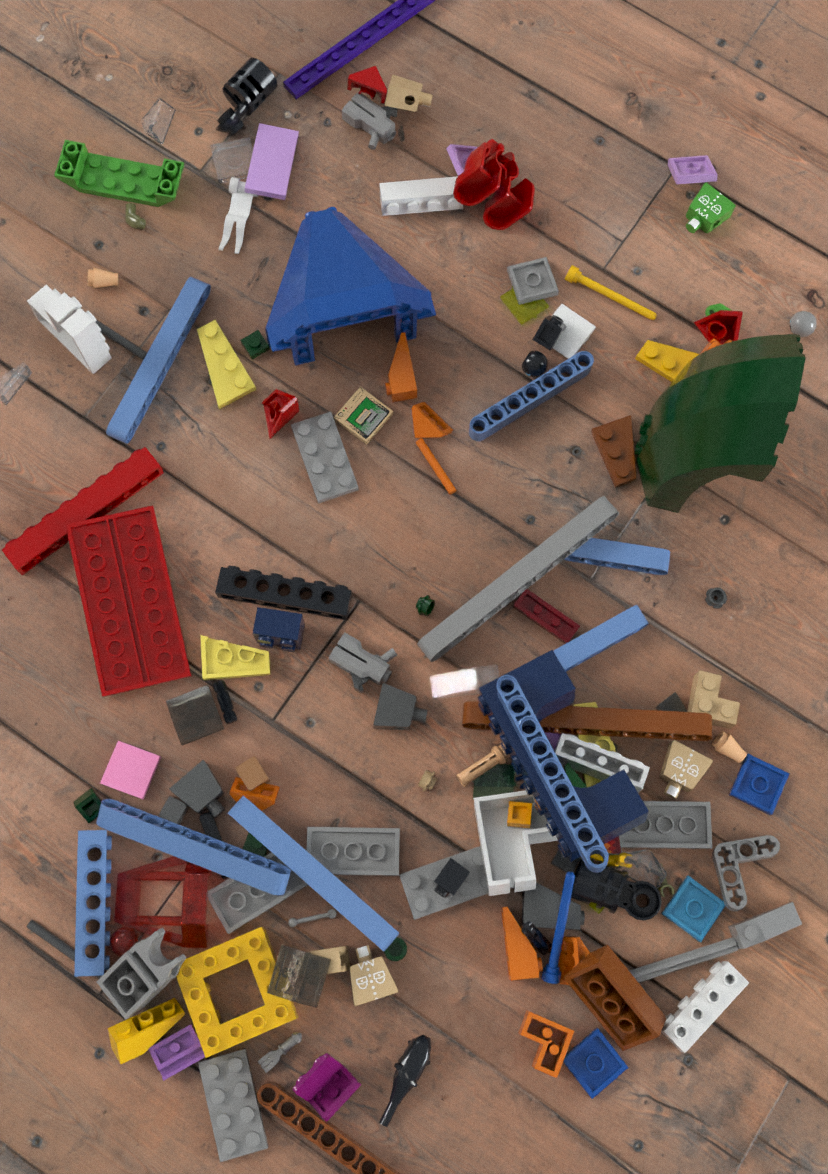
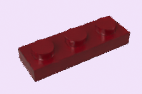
M528 589L522 592L513 605V608L564 644L570 642L580 628V625Z

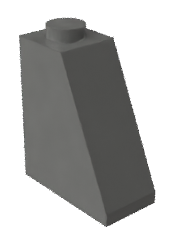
M537 882L536 889L522 891V924L530 921L536 928L555 929L562 895ZM570 901L565 929L580 930V925H584L585 913L581 911V905Z

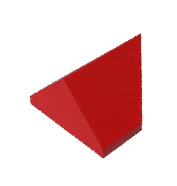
M376 66L349 75L347 90L351 91L352 88H361L358 94L366 93L372 100L377 94L381 98V103L385 104L387 88Z
M720 310L694 323L708 342L714 338L722 345L728 340L732 342L738 340L743 312Z
M278 389L273 391L262 402L269 439L300 411L298 399Z

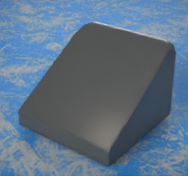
M676 692L655 707L658 711L687 712Z
M169 796L158 816L180 825L190 806Z

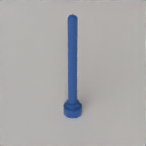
M571 871L565 875L550 959L546 967L543 968L541 976L543 981L551 984H558L561 978L558 963L575 880V874Z

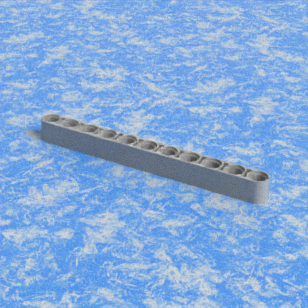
M605 496L597 499L423 636L417 643L418 647L430 662L439 659L610 524L619 515L617 509Z

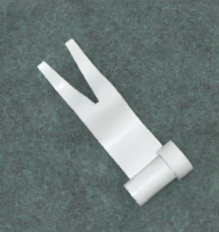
M231 177L229 184V193L232 194L229 212L225 218L223 237L219 250L223 251L227 245L233 224L236 222L235 254H239L243 243L245 224L251 210L253 196L258 197V195L246 193V182L240 181L239 178Z

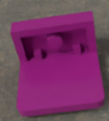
M326 1053L318 1057L313 1067L306 1074L298 1078L293 1091L296 1095L308 1101L323 1120L328 1121L361 1084L341 1062Z

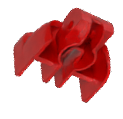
M491 139L487 143H482L470 153L465 162L464 172L456 178L453 194L459 203L466 206L477 205L493 194V197L485 204L483 220L492 229L504 230L531 212L533 209L535 187L531 181L524 178L515 187L510 189L511 181L517 178L519 174L514 154L508 152L503 155L504 145Z

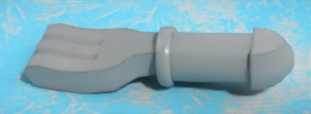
M300 1032L291 1034V1037L278 1045L279 1049L271 1050L257 1061L265 1073L280 1061L282 1054L286 1055L290 1049L301 1042L302 1034Z

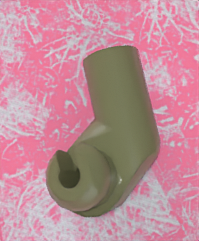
M127 203L125 210L126 223L134 229L139 228L143 230L146 226L145 219L140 218L136 214L135 204Z

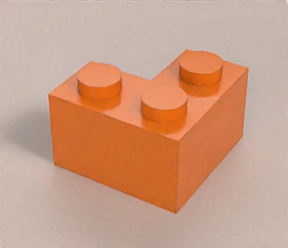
M526 1010L518 1033L540 1043L532 1067L557 1078L574 1030Z

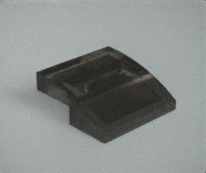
M209 685L166 701L182 746L225 729Z
M281 945L267 993L317 1008L331 959L287 945Z

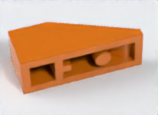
M405 332L400 335L388 374V383H385L387 396L391 395L392 402L417 398V386Z
M502 907L501 913L509 980L539 978V972H543L541 957L537 958L536 951L527 937L521 932L522 929L508 907Z

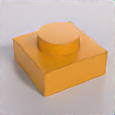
M509 801L507 826L530 828L532 803Z

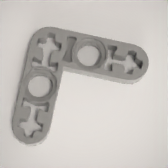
M766 835L724 842L714 848L712 858L724 904L730 911L738 912L747 904V895L738 864L774 857L780 849V843L774 836ZM766 841H768L769 845L774 846L771 852L766 848L760 849L759 852L757 851V847L764 846ZM748 845L752 849V855L749 857L742 855L740 846ZM721 849H723L725 853H729V855L726 857L727 865L732 863V866H725L721 868V866L725 864L723 856H718ZM724 872H733L736 877L735 882H726L723 878ZM736 886H738L739 889H735V896L736 898L741 899V901L738 903V906H736L735 902L730 901V899L733 897V892L731 888H734Z

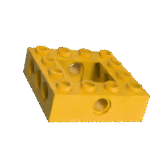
M265 927L257 928L185 959L176 976L205 1058L298 1018ZM248 959L265 1005L220 1024L221 1016L219 1009L216 1010L210 994L212 991L211 987L203 978L219 973L223 969L240 964Z

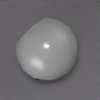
M797 312L790 320L791 332L800 335V337H807L816 329V318L810 312Z

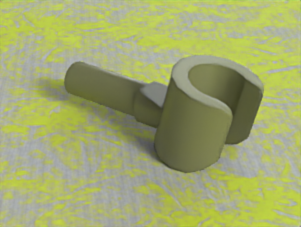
M658 864L657 869L661 883L658 891L661 896L665 897L663 889L669 887L670 895L673 896L674 888L667 883L663 865Z

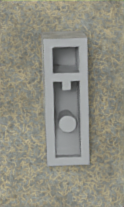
M790 902L730 925L728 928L738 944V949H745L800 926L802 922L794 903Z

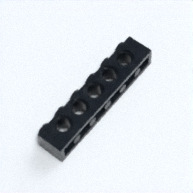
M230 565L227 568L221 567L215 591L217 597L346 621L352 599V591L344 585L326 586L327 584L322 581L309 583L299 577L287 579L277 573L264 575L258 570L241 571L239 567ZM240 580L247 581L246 586L243 588H237L236 584ZM261 584L269 586L265 592L257 590ZM282 588H289L291 590L286 596L279 594ZM303 592H311L312 597L308 600L302 599L301 594ZM327 595L334 597L333 602L329 604L324 603L322 599Z

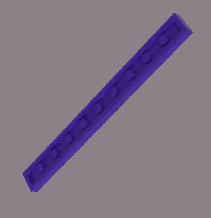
M435 0L396 1L283 81L284 88L297 100Z

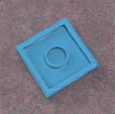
M688 875L661 914L698 942H702L725 908L724 901Z

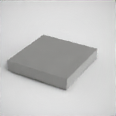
M547 257L507 267V273L519 305L558 295L559 290Z

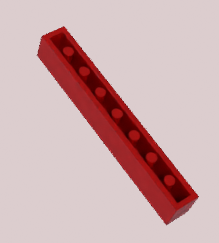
M146 447L135 450L130 458L124 462L117 463L113 470L106 475L99 476L91 486L82 488L73 499L64 501L59 509L53 513L46 514L38 524L28 527L17 539L7 542L2 552L21 575H24L69 542L65 524L107 515L162 475L164 472L161 466Z

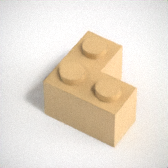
M698 671L693 678L687 712L711 714L712 725L728 729L732 728L737 722L740 703L718 698L721 675Z

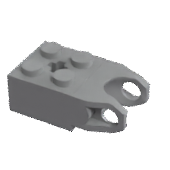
M163 928L155 931L146 939L137 942L97 981V984L125 1020L140 1012L178 975L182 963L186 959L184 954L173 960L163 956L160 948L161 941L166 933Z

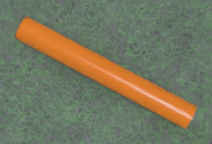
M423 438L417 440L416 445L449 495L457 491Z

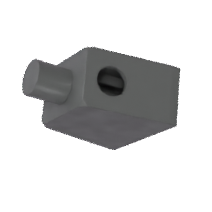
M383 683L373 728L408 731L410 730L412 720L425 723L428 710L415 707L417 700L415 695Z
M204 760L169 788L198 814L208 810L216 818L225 811V808L218 801L225 793L209 765Z

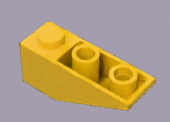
M175 998L108 1028L111 1047L120 1064L144 1054L185 1015V1012Z

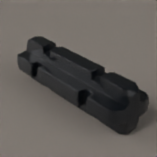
M223 680L213 683V688L217 693L216 696L221 711L224 713V720L227 724L237 721L235 711H233L234 707L229 693L226 691V684Z
M532 922L523 923L521 925V932L542 955L550 954L552 944Z

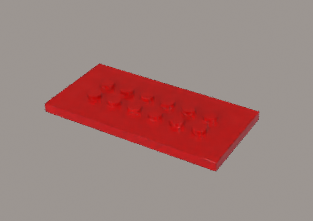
M154 506L65 524L102 697L192 677Z

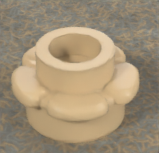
M428 770L424 772L418 783V786L423 788L422 791L433 788L437 781V778L434 777V771L433 773Z

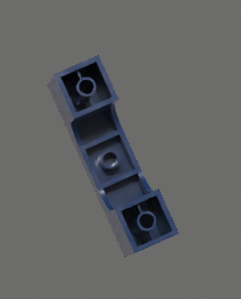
M553 650L504 674L511 675L517 680L538 722L574 703L576 688ZM499 678L479 687L478 706L484 716L488 715L490 720L489 726L495 736L499 734L501 748L506 756L510 754L513 761L511 765L515 773L522 775L524 781L522 784L527 794L534 796L536 802L534 806L540 816H545L547 821L546 827L552 837L556 835L560 853L564 858L568 857L570 862L581 857L498 698L496 685ZM505 685L501 688L502 691L507 693L514 689L510 685ZM516 705L512 708V711L521 713L524 711V708ZM525 726L522 729L526 734H531L535 731L532 726ZM538 746L533 751L537 755H542L546 752V749ZM548 767L544 770L548 776H555L557 774V770L553 767ZM624 769L591 787L579 788L573 786L603 844L646 821L649 810ZM563 788L555 792L560 798H565L569 795L568 791ZM576 810L567 812V816L571 820H576L580 817L579 812ZM581 832L578 835L579 839L583 842H589L592 839L588 832Z

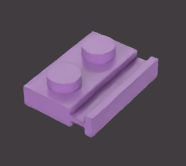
M193 1023L148 1049L158 1071L162 1075L163 1081L205 1057Z

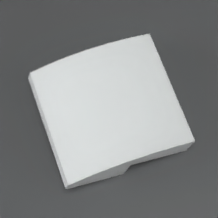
M561 304L553 315L560 317L564 321L563 324L567 327L562 331L553 349L569 359L577 354L596 326Z

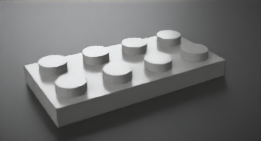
M331 412L291 424L318 504L359 490Z
M643 801L649 810L646 821L620 835L621 848L712 849L710 802Z
M307 827L306 851L333 875L399 876L400 828Z
M481 846L399 874L414 920L488 894ZM452 858L470 871L455 895L452 898L447 896L445 899L434 891L436 886L433 885V882L449 859Z
M272 852L264 856V858L285 865ZM291 870L285 894L280 896L267 893L231 878L205 894L226 932L231 934L305 888L308 884Z
M246 1048L198 1062L220 1162L267 1149L269 1146Z

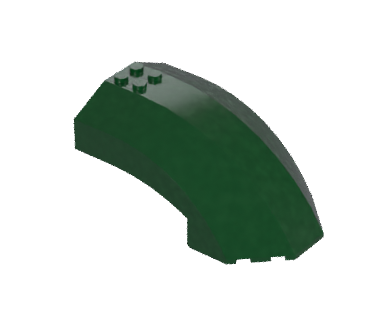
M800 335L760 336L722 344L696 356L682 369L657 399L650 413L645 414L639 429L640 438L639 442L637 441L634 454L638 455L636 463L648 506L678 513L694 491L715 479L727 475L759 482L764 481L776 465L778 455L774 453L777 444H783L789 424L785 423L789 412L795 411L798 402L806 359L805 354H802L804 349L802 343H800Z

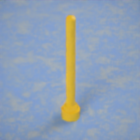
M574 265L570 267L564 279L571 284L579 282L650 320H655L657 317L655 312L582 275L579 268Z

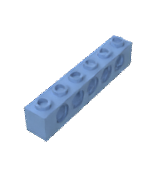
M107 830L78 831L74 977L103 976L105 970H109L110 956H105V946H110V931L105 930L106 922L110 921L111 911L110 907H106V898L111 897V883H106L107 874H111V859H107V850H112V836H107ZM92 849H98L102 855L99 860L91 861L88 859V853ZM94 872L99 873L101 881L97 885H90L87 881L88 876ZM92 896L100 898L101 903L97 909H89L87 907V901ZM91 920H96L100 923V929L95 934H90L86 930V926ZM95 944L99 947L100 952L96 958L87 957L86 949L89 945Z

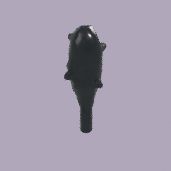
M424 1034L408 1041V1046L403 1055L398 1059V1063L394 1065L396 1071L393 1076L390 1101L379 1121L385 1127H388L403 1098L413 1087H417V1082L425 1067L430 1064L431 1039Z

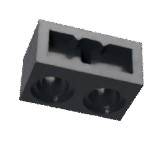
M450 858L433 882V885L436 886L434 891L445 899L447 896L452 898L470 871Z

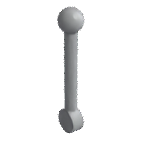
M330 909L328 913L300 919L290 918L288 924L290 927H295L299 923L329 917L333 919L337 913L334 909Z

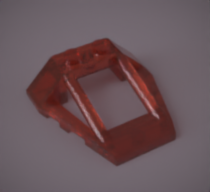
M172 856L118 873L114 922L148 935H152L159 929L147 925L181 926L182 935L166 931L163 940L180 947L207 948L209 925L206 924L208 881L212 871ZM186 864L185 871H155ZM184 881L181 916L139 915L141 882Z

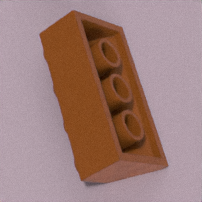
M609 945L590 952L565 975L564 979L622 1051L660 1036L667 1017Z

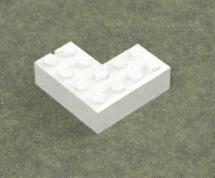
M45 285L27 300L38 321L92 374L112 359L109 353L110 347L105 342V337L100 333V327L95 323L97 321L96 318L89 311L84 312L81 309L82 305L74 296L70 298L65 292L60 294L56 289L51 290Z
M526 790L474 798V811L489 896L510 893V888H514V892L536 889V875L530 845L558 841L556 835L553 837L550 835L546 827L547 821L545 816L539 815L534 806V803H536L534 796H529ZM509 801L532 803L530 828L507 826Z

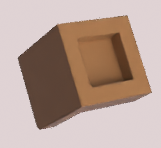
M255 756L235 767L249 791L264 782H270Z

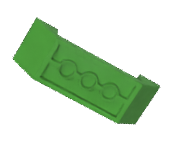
M65 140L54 176L81 193L160 207L175 200L185 164L184 162L164 158L161 167L88 153L85 143Z

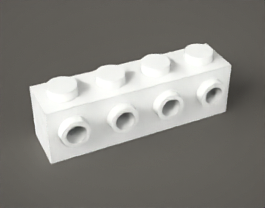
M457 177L379 183L382 216L463 209V204L459 203L453 194Z
M562 733L554 750L561 765L569 763L574 770L602 781L624 769L638 793L643 789L650 767L645 766L638 760H630L617 752L602 749L597 744L579 740L578 737L571 734Z
M718 961L709 970L710 976L706 980L701 979L693 988L695 992L690 997L685 996L678 1003L679 1009L675 1014L672 1015L670 1013L666 1016L667 1019L661 1032L680 1052L686 1053L749 984L728 961H722V963Z

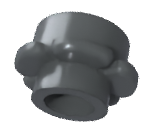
M710 588L706 592V603L715 609L721 608L727 601L726 593L721 588Z

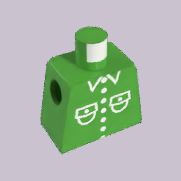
M705 182L688 208L686 218L689 222L686 224V229L691 233H695L700 228L703 232L709 233L731 217L736 205Z

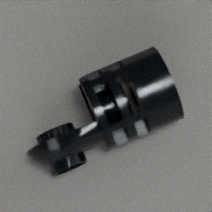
M249 58L224 84L222 88L223 93L235 109L233 110L230 107L217 120L219 125L215 130L224 133L228 132L233 136L244 125L241 120L244 115L250 116L277 88L275 76L263 62L256 58Z
M581 857L575 872L571 898L586 904L595 903L597 908H608V911L613 914L620 907L625 909L633 918L643 921L652 919L657 915L662 902L660 892L651 883L645 881L630 882L627 880L628 871L624 869L622 871L616 870L613 865L606 866L602 872H592L586 867ZM590 857L591 862L596 865L603 863L600 860ZM639 894H643L647 898V904L642 908L636 904V897Z

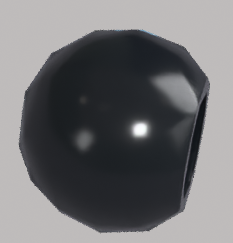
M537 350L530 351L522 364L524 373L530 377L543 375L548 366L546 356Z

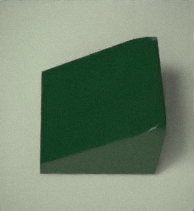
M91 788L73 802L74 807L88 823L98 817L101 799Z

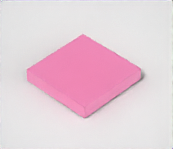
M118 741L100 784L144 800L161 756Z

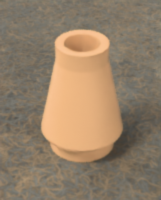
M98 268L88 269V286H93V289L118 286V273Z
M722 731L712 742L715 751L735 760L737 763L742 762L747 755V752L741 748L730 733Z

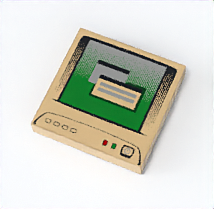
M360 387L334 416V420L367 445L391 418L393 411Z

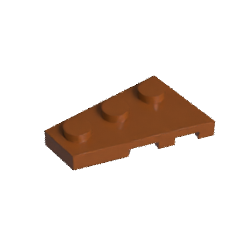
M631 415L592 428L591 433L615 488L635 481L636 468Z

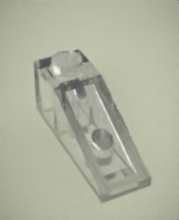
M498 665L473 667L430 676L432 699L479 694V687L499 678Z

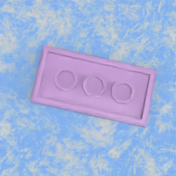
M259 123L245 185L246 193L285 200L299 131Z

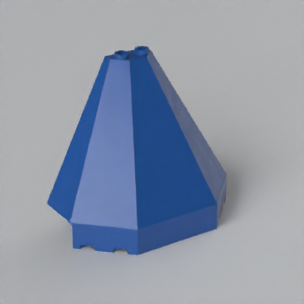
M329 207L326 210L307 212L305 219L301 222L265 328L269 348L271 347L272 352L291 348L295 366L314 362L312 333L393 315L396 343H398L403 332L406 333L407 340L416 339L417 320L436 316L431 292L343 213L338 212L335 207Z

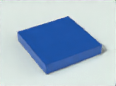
M747 754L729 796L768 815H773L789 773Z
M598 1028L594 1029L567 1052L563 1061L591 1099L629 1068Z

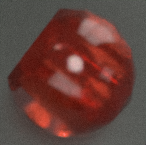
M132 927L118 928L110 938V948L120 957L129 951L138 942L137 932Z

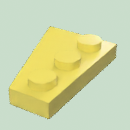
M200 635L203 680L271 675L269 651L236 645Z

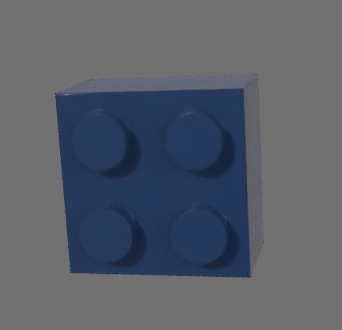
M257 607L253 636L256 642L260 644V647L272 649L273 646H278L288 652H295V649L301 650L305 628L303 615Z

